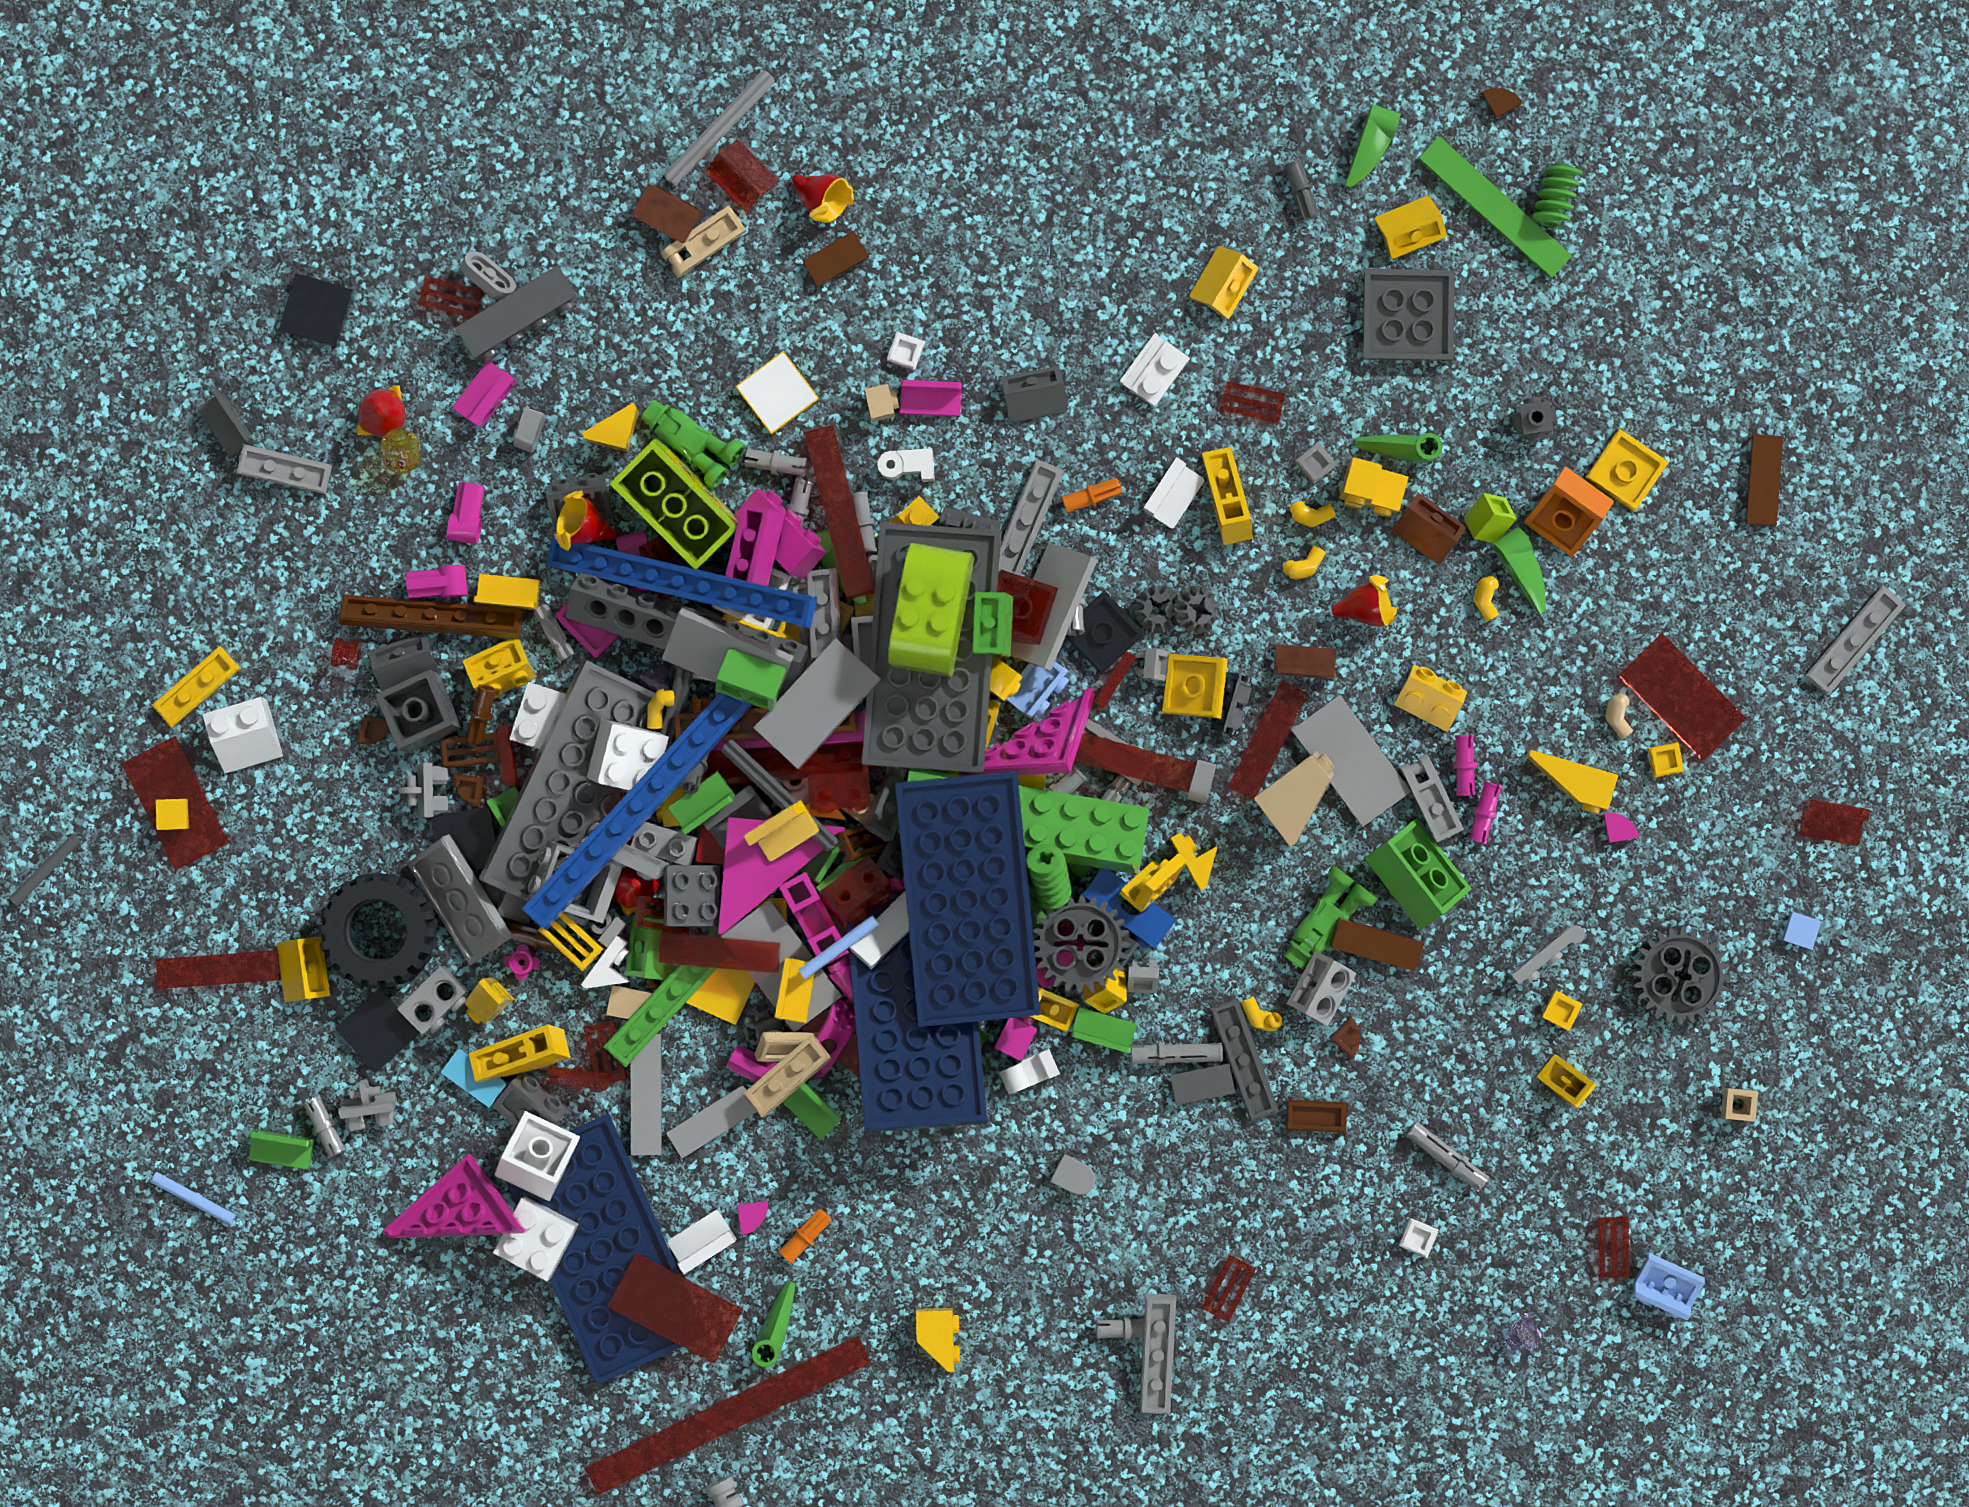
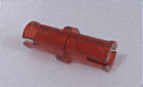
M550 1065L546 1075H556L546 1077L548 1085L571 1086L573 1090L579 1091L582 1088L606 1091L609 1086V1082L604 1081V1079H610L608 1072L584 1070L581 1066H575L572 1069Z

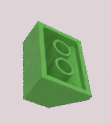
M1418 818L1412 820L1365 858L1372 870L1378 875L1391 895L1395 897L1419 930L1446 913L1471 890V887L1438 844L1435 843Z

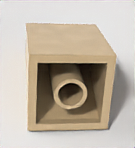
M1315 751L1254 798L1290 847L1301 837L1334 777L1332 770L1335 766L1325 753L1319 755Z

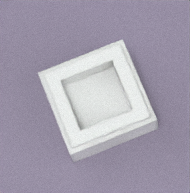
M896 331L887 361L915 371L925 341Z
M1409 1218L1398 1246L1428 1258L1439 1230Z

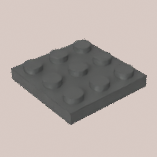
M1364 269L1362 360L1453 361L1455 270Z

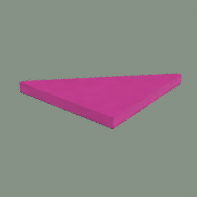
M1087 688L1083 691V696L1071 703L1067 700L1049 711L1050 716L1035 724L1033 721L1015 732V737L1000 746L997 743L986 750L984 773L958 772V774L969 776L1018 771V775L1070 773L1095 697L1093 689Z
M728 817L718 934H724L780 885L824 850V848L810 837L774 861H769L758 842L749 846L743 837L766 821ZM824 826L833 835L845 830V827Z
M467 1154L382 1232L388 1238L522 1234L526 1230L476 1159L471 1154Z

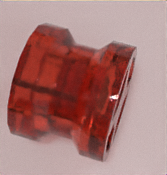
M336 637L332 648L331 666L339 668L341 665H344L350 670H357L361 656V641L353 640L350 643L345 642L343 638Z

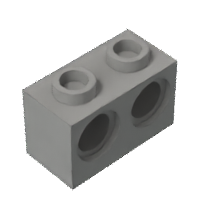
M645 822L634 834L631 846L651 856L680 865H691L699 838L683 835L680 832Z
M1315 951L1286 1004L1328 1026L1357 973Z
M440 966L397 1009L422 1035L427 1034L429 1031L434 1034L446 1023L443 1017L450 1010L456 1013L465 1004V996L469 991L445 966ZM444 983H448L453 987L454 994L450 1000H444L439 995V988ZM423 1004L428 1005L432 1010V1016L427 1022L420 1020L417 1015L418 1008Z

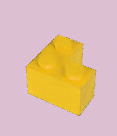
M1353 457L1348 463L1339 499L1345 500L1344 505L1348 507L1362 509V506L1374 508L1373 513L1377 515L1391 517V513L1397 514L1400 510L1409 477L1383 470V465Z

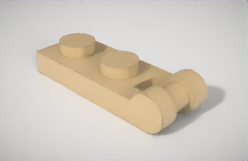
M728 205L694 228L685 243L675 241L660 254L665 261H670L674 267L673 273L677 278H680L747 231ZM686 248L691 256L683 261L679 252Z

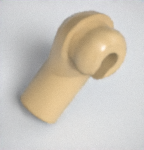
M1618 693L1608 701L1605 717L1606 721L1622 740L1632 733L1633 730L1624 719L1626 707L1630 703L1629 698L1623 693Z

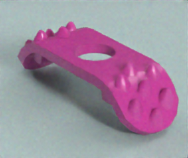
M838 1000L831 1005L826 1022L816 1036L820 1043L825 1039H833L835 1041V1048L828 1053L832 1059L809 1079L811 1080L821 1079L827 1074L855 1029L854 1008L846 1001Z

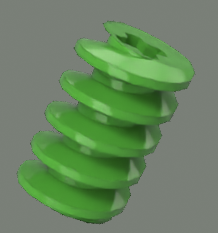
M1555 163L1544 169V174L1548 177L1541 180V185L1545 189H1541L1538 192V197L1542 200L1535 203V208L1539 212L1532 214V220L1547 228L1566 230L1560 224L1564 221H1570L1571 218L1564 214V210L1574 209V206L1568 203L1567 199L1577 197V194L1570 191V187L1580 186V183L1574 180L1573 176L1583 175V171L1569 165Z
M1052 845L1037 846L1029 852L1026 859L1036 903L1045 909L1061 908L1071 897V886L1064 854L1059 848Z

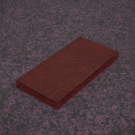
M1660 633L1618 675L1702 761L1747 719L1663 633Z
M177 736L121 763L175 870H179L231 843ZM188 799L189 829L157 830L156 800Z
M638 1252L633 1257L608 1305V1308L714 1364L744 1308Z

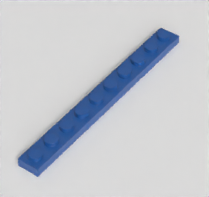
M554 536L551 539L546 561L547 566L593 575L597 578L811 628L818 599L804 594L589 544H571L570 549L566 551L560 547Z
M719 693L525 904L522 910L546 931L752 705Z

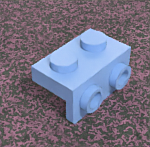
M1054 662L1051 671L1029 663L1020 674L1022 676V679L1019 681L1021 684L1020 688L1011 698L1007 697L1006 700L1028 718L1032 719L1034 715L1040 718L1051 704L1047 699L1052 692L1055 691L1059 694L1069 682V679L1065 677L1069 671L1057 662Z
M1649 1253L1634 1280L1633 1296L1645 1305H1654L1663 1309L1674 1318L1680 1317L1688 1320L1691 1316V1307L1705 1284V1278Z

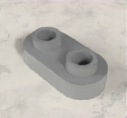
M471 251L466 254L461 262L460 267L463 274L492 299L501 300L514 292L516 288L514 279L486 255L477 251Z

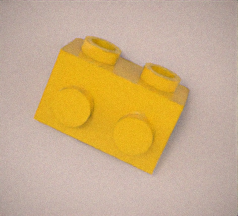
M1413 665L1394 705L1448 732L1464 703L1467 691L1454 681H1446L1436 676L1427 667Z

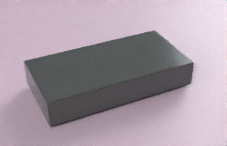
M1229 1063L1170 1075L1176 1105L1235 1093Z

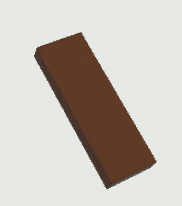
M1753 434L1751 437L1745 524L1777 526L1783 436Z
M1338 917L1329 946L1415 971L1424 942Z

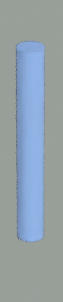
M873 916L869 917L798 970L807 979L878 927V922Z
M158 1172L154 1174L151 1183L228 1225H231L236 1217L230 1211Z

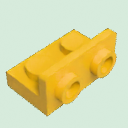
M510 638L463 660L476 693L478 685H489L497 689L494 699L515 687L526 685L530 680L537 677L529 663L520 639Z
M1178 853L1170 861L1164 859L1160 864L1157 861H1152L1121 889L1120 895L1140 912H1143L1175 883L1187 860Z

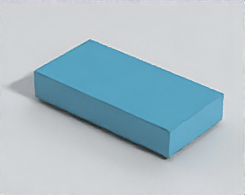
M460 1048L457 1049L441 1071L444 1076L488 1108H491L508 1084L502 1078L475 1082L469 1054Z

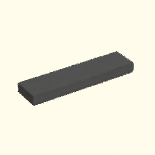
M1238 998L1210 1007L1209 1010L1250 1122L1279 1112Z

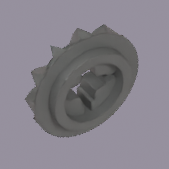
M1159 585L1143 590L1135 603V616L1138 623L1152 633H1165L1172 630L1178 624L1174 614V606L1178 594L1167 586ZM1150 599L1158 604L1169 601L1164 609L1167 620L1160 614L1151 618L1148 617L1153 610Z
M1187 587L1181 591L1175 601V618L1180 627L1189 633L1201 634L1210 630L1213 623L1219 619L1217 617V609L1220 606L1214 599L1215 594L1210 593L1207 587ZM1201 603L1200 608L1205 614L1195 616L1196 611L1189 605H1199Z

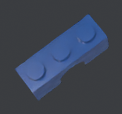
M1100 869L1082 893L1086 898V903L1089 904L1093 896L1097 898L1098 907L1106 901L1108 903L1106 912L1108 913L1116 909L1118 914L1114 920L1124 919L1125 921L1120 930L1126 928L1134 934L1132 940L1137 942L1143 949L1146 950L1149 946L1155 949L1176 919L1155 903H1151L1141 914L1131 915L1126 913L1120 905V891L1127 882L1111 870Z

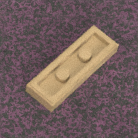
M810 1035L743 1094L759 1115L766 1117L832 1058L816 1037Z

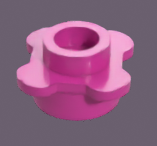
M521 944L517 946L516 952L504 958V965L515 973L517 980H525L527 974L532 969L539 968L540 960L531 955L527 945ZM521 959L525 961L524 965L519 964Z

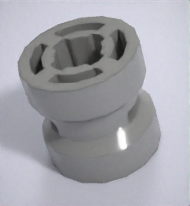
M732 1476L725 1477L704 1488L707 1496L713 1499L714 1507H741L744 1505L741 1495L737 1494L734 1489L736 1483Z

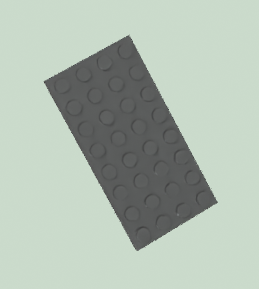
M880 523L869 669L881 680L867 695L862 765L984 773L993 654L973 653L975 592H997L1002 533L1000 530ZM911 543L972 553L975 558L952 678L895 668L889 664L891 634L904 565Z
M582 659L479 877L481 881L529 901V882L538 871L540 865L538 857L541 849L544 846L546 847L548 840L577 849L581 845V841L589 836L630 790L600 784L586 778L601 719L660 733V729L647 728L648 702L655 694L654 692ZM663 706L662 722L667 706ZM684 707L683 713H688L689 709ZM559 853L552 875L569 856ZM595 878L574 899L573 904L586 906ZM565 912L575 923L587 928L590 919Z

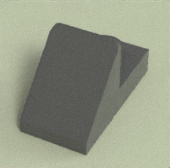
M480 882L499 915L529 925L531 917L522 910L528 901L486 882Z

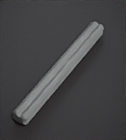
M761 71L664 173L665 179L671 185L677 186L774 84V78L767 71Z

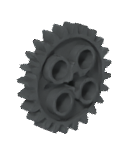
M1080 895L1078 903H1074L1070 897L1068 905L1058 908L1056 912L1052 909H1046L1050 916L1048 920L1044 918L1038 919L1044 927L1043 929H1034L1033 931L1036 935L1040 936V940L1034 941V947L1040 948V951L1035 952V959H1043L1037 967L1039 970L1049 969L1044 977L1046 980H1049L1055 976L1054 986L1056 988L1064 982L1066 983L1065 990L1068 993L1072 990L1073 986H1077L1079 994L1083 993L1084 986H1088L1090 991L1095 993V984L1099 983L1105 989L1106 982L1104 979L1108 977L1116 981L1117 979L1113 971L1115 969L1124 971L1119 961L1129 960V956L1123 953L1122 950L1131 948V944L1122 939L1129 936L1130 933L1128 930H1120L1125 924L1124 919L1114 920L1118 914L1116 909L1108 913L1106 912L1108 909L1106 901L1098 907L1097 898L1094 896L1089 904L1086 903L1084 895ZM1071 922L1075 927L1074 932L1067 937L1061 936L1059 934L1061 924ZM1097 922L1104 924L1105 930L1101 936L1092 937L1089 935V928L1092 924ZM1082 937L1089 944L1108 943L1106 948L1084 946L1081 952H1079L1076 946H1054L1055 942L1079 943ZM1064 952H1070L1074 956L1072 964L1067 967H1062L1058 964V958ZM1096 952L1103 954L1104 962L1101 966L1091 967L1088 964L1091 954Z
M1680 926L1676 935L1673 928L1669 927L1667 928V937L1660 931H1657L1655 933L1656 942L1651 939L1645 940L1649 947L1648 950L1638 948V952L1643 956L1642 960L1634 959L1632 961L1640 966L1639 970L1631 972V975L1639 977V981L1632 984V987L1641 988L1642 990L1636 998L1647 999L1643 1006L1646 1010L1655 1007L1653 1017H1658L1663 1012L1664 1022L1669 1023L1672 1017L1675 1016L1676 1024H1682L1683 1018L1686 1016L1687 1021L1692 1024L1695 1020L1694 1014H1697L1701 1019H1706L1705 1009L1715 1012L1716 1009L1712 1003L1714 1001L1724 1002L1722 997L1718 995L1719 991H1729L1726 986L1722 985V981L1731 979V976L1723 974L1722 970L1730 965L1729 963H1720L1719 960L1725 955V952L1715 953L1714 950L1718 942L1714 941L1707 944L1709 936L1707 933L1697 938V929L1692 928L1687 935L1685 927ZM1668 948H1673L1678 955L1676 962L1672 965L1664 961V953ZM1688 949L1690 950V955L1683 968V973L1687 975L1686 980H1680L1677 998L1675 1001H1672L1671 996L1678 983V977L1674 976L1675 971H1681L1684 954ZM1697 957L1703 958L1706 962V969L1701 974H1697L1692 967ZM1659 977L1666 978L1669 983L1668 990L1663 994L1658 993L1655 989V982ZM1688 986L1695 987L1698 993L1696 1000L1692 1003L1687 1002L1684 998V991Z

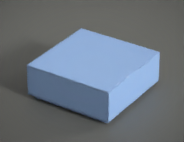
M1790 912L1782 941L1813 950L1821 921Z

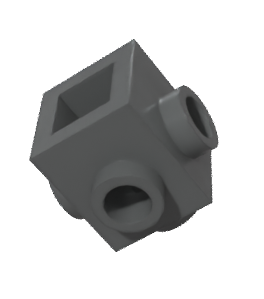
M1541 397L1527 398L1523 400V404L1515 409V413H1512V423L1514 431H1518L1519 439L1528 438V442L1541 441L1546 439V435L1554 431L1553 426H1557V415L1555 408H1550V401L1541 402ZM1532 413H1539L1541 422H1534L1531 418Z

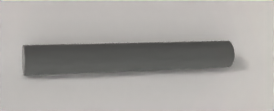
M72 833L9 897L10 901L18 906L81 843V840Z

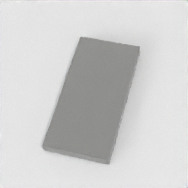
M1048 543L1012 627L1010 657L1051 671L1095 568L1097 559Z
M681 608L662 659L716 682L727 652L732 648L785 667L786 673L778 690L779 695L794 656Z
M835 638L776 702L773 712L768 711L755 725L754 729L797 769H800L881 679Z
M1341 695L1334 698L1291 730L1309 756L1317 751L1319 755L1325 753L1331 760L1335 768L1332 770L1334 777L1330 784L1361 827H1364L1411 792Z
M449 834L439 839L407 863L469 965L476 963L513 937Z
M770 899L722 935V938L775 1008L777 1007L785 958L810 961L814 958ZM822 968L815 972L806 1023L842 997ZM784 1019L793 1032H796L806 1024Z

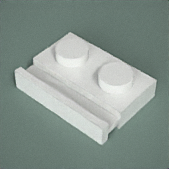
M1154 333L1119 383L1129 388L1130 391L1155 408L1190 358Z

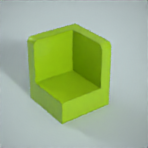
M1483 493L1464 516V520L1473 538L1491 543L1499 540L1517 519L1505 497Z

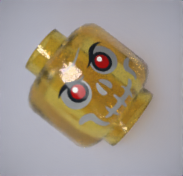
M396 428L389 431L382 438L380 444L384 466L388 470L399 474H407L421 463L420 442L418 436L405 428Z

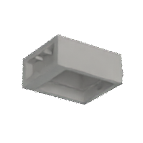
M548 840L546 847L544 846L541 849L538 857V863L540 864L538 871L529 882L528 897L530 899L551 877L559 853L570 856L576 850L575 848ZM609 861L596 875L586 906L583 907L571 903L564 911L603 923L622 867H618Z

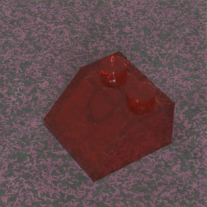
M1000 570L997 592L1013 596L1011 642L1040 645L1058 587Z

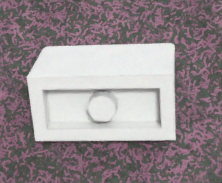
M1177 457L1143 508L1144 512L1171 529L1176 526L1204 483L1203 477L1187 468V463Z
M715 1210L668 1240L667 1243L679 1261L677 1265L685 1274L734 1243L737 1239L721 1213Z

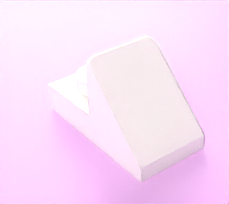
M616 936L581 985L584 988L630 982V980L612 968L614 963L619 966L627 956L629 951L625 947L629 942L620 936Z

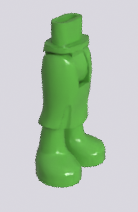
M655 399L641 416V419L650 425L649 430L654 432L664 444L680 453L689 464L693 463L704 473V484L710 490H714L728 475L729 470L703 454L705 449L707 448L730 468L737 463L745 449V444L735 439L725 443L713 436V432L703 429L685 413L671 408L668 404L663 406Z
M1334 865L1331 866L1327 873L1330 883L1321 898L1317 899L1313 910L1300 923L1293 939L1289 942L1292 944L1291 947L1284 954L1286 958L1302 970L1309 963L1315 951L1322 954L1329 947L1338 917L1349 920L1359 907H1371L1378 900L1377 897L1356 882L1341 906L1337 908L1334 905L1335 902L1352 885L1354 880Z

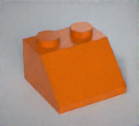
M1565 466L1524 523L1566 554L1573 557L1602 522L1614 501Z

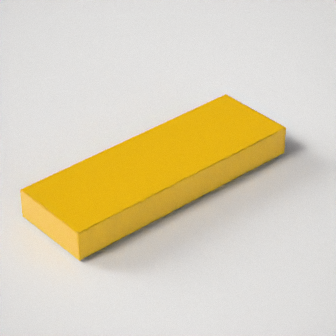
M219 646L152 706L168 725L174 728L241 668L223 647Z

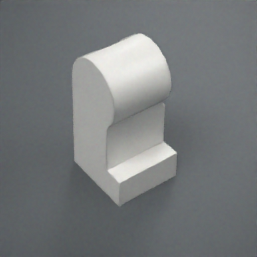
M932 448L889 451L882 454L878 460V469L886 479L895 480L902 475L921 474L923 482L935 481Z
M1048 1048L1000 1071L999 1074L1008 1094H1012L1057 1076L1060 1072Z

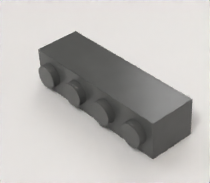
M557 265L455 328L477 362L482 359L484 362H488L499 355L498 350L507 344L511 347L521 342L525 338L524 334L533 328L535 331H538L551 322L549 318L557 313L564 315L576 307L575 302L579 301V298Z

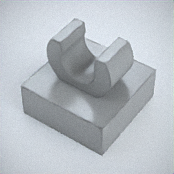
M1146 648V653H1137L1136 657L1145 659L1143 669H1135V673L1142 675L1145 679L1166 681L1168 654L1170 652Z
M606 913V927L600 929L595 924H592L590 927L593 932L602 934L598 941L608 948L614 938L620 936L628 923L619 916H616L613 920L612 916Z
M1134 958L1132 967L1129 966L1127 992L1157 993L1159 968H1155V961L1150 959L1149 967H1138V958Z

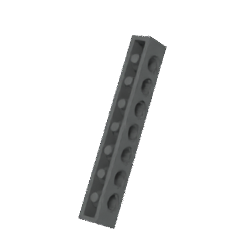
M579 573L570 588L566 618L666 649L678 613L683 608L794 656L782 688L789 689L803 673L809 646L799 644L794 640L774 636L763 630L752 629L736 621H727L708 612L697 611L680 603L663 600L649 593H642L621 584L598 579L593 575Z

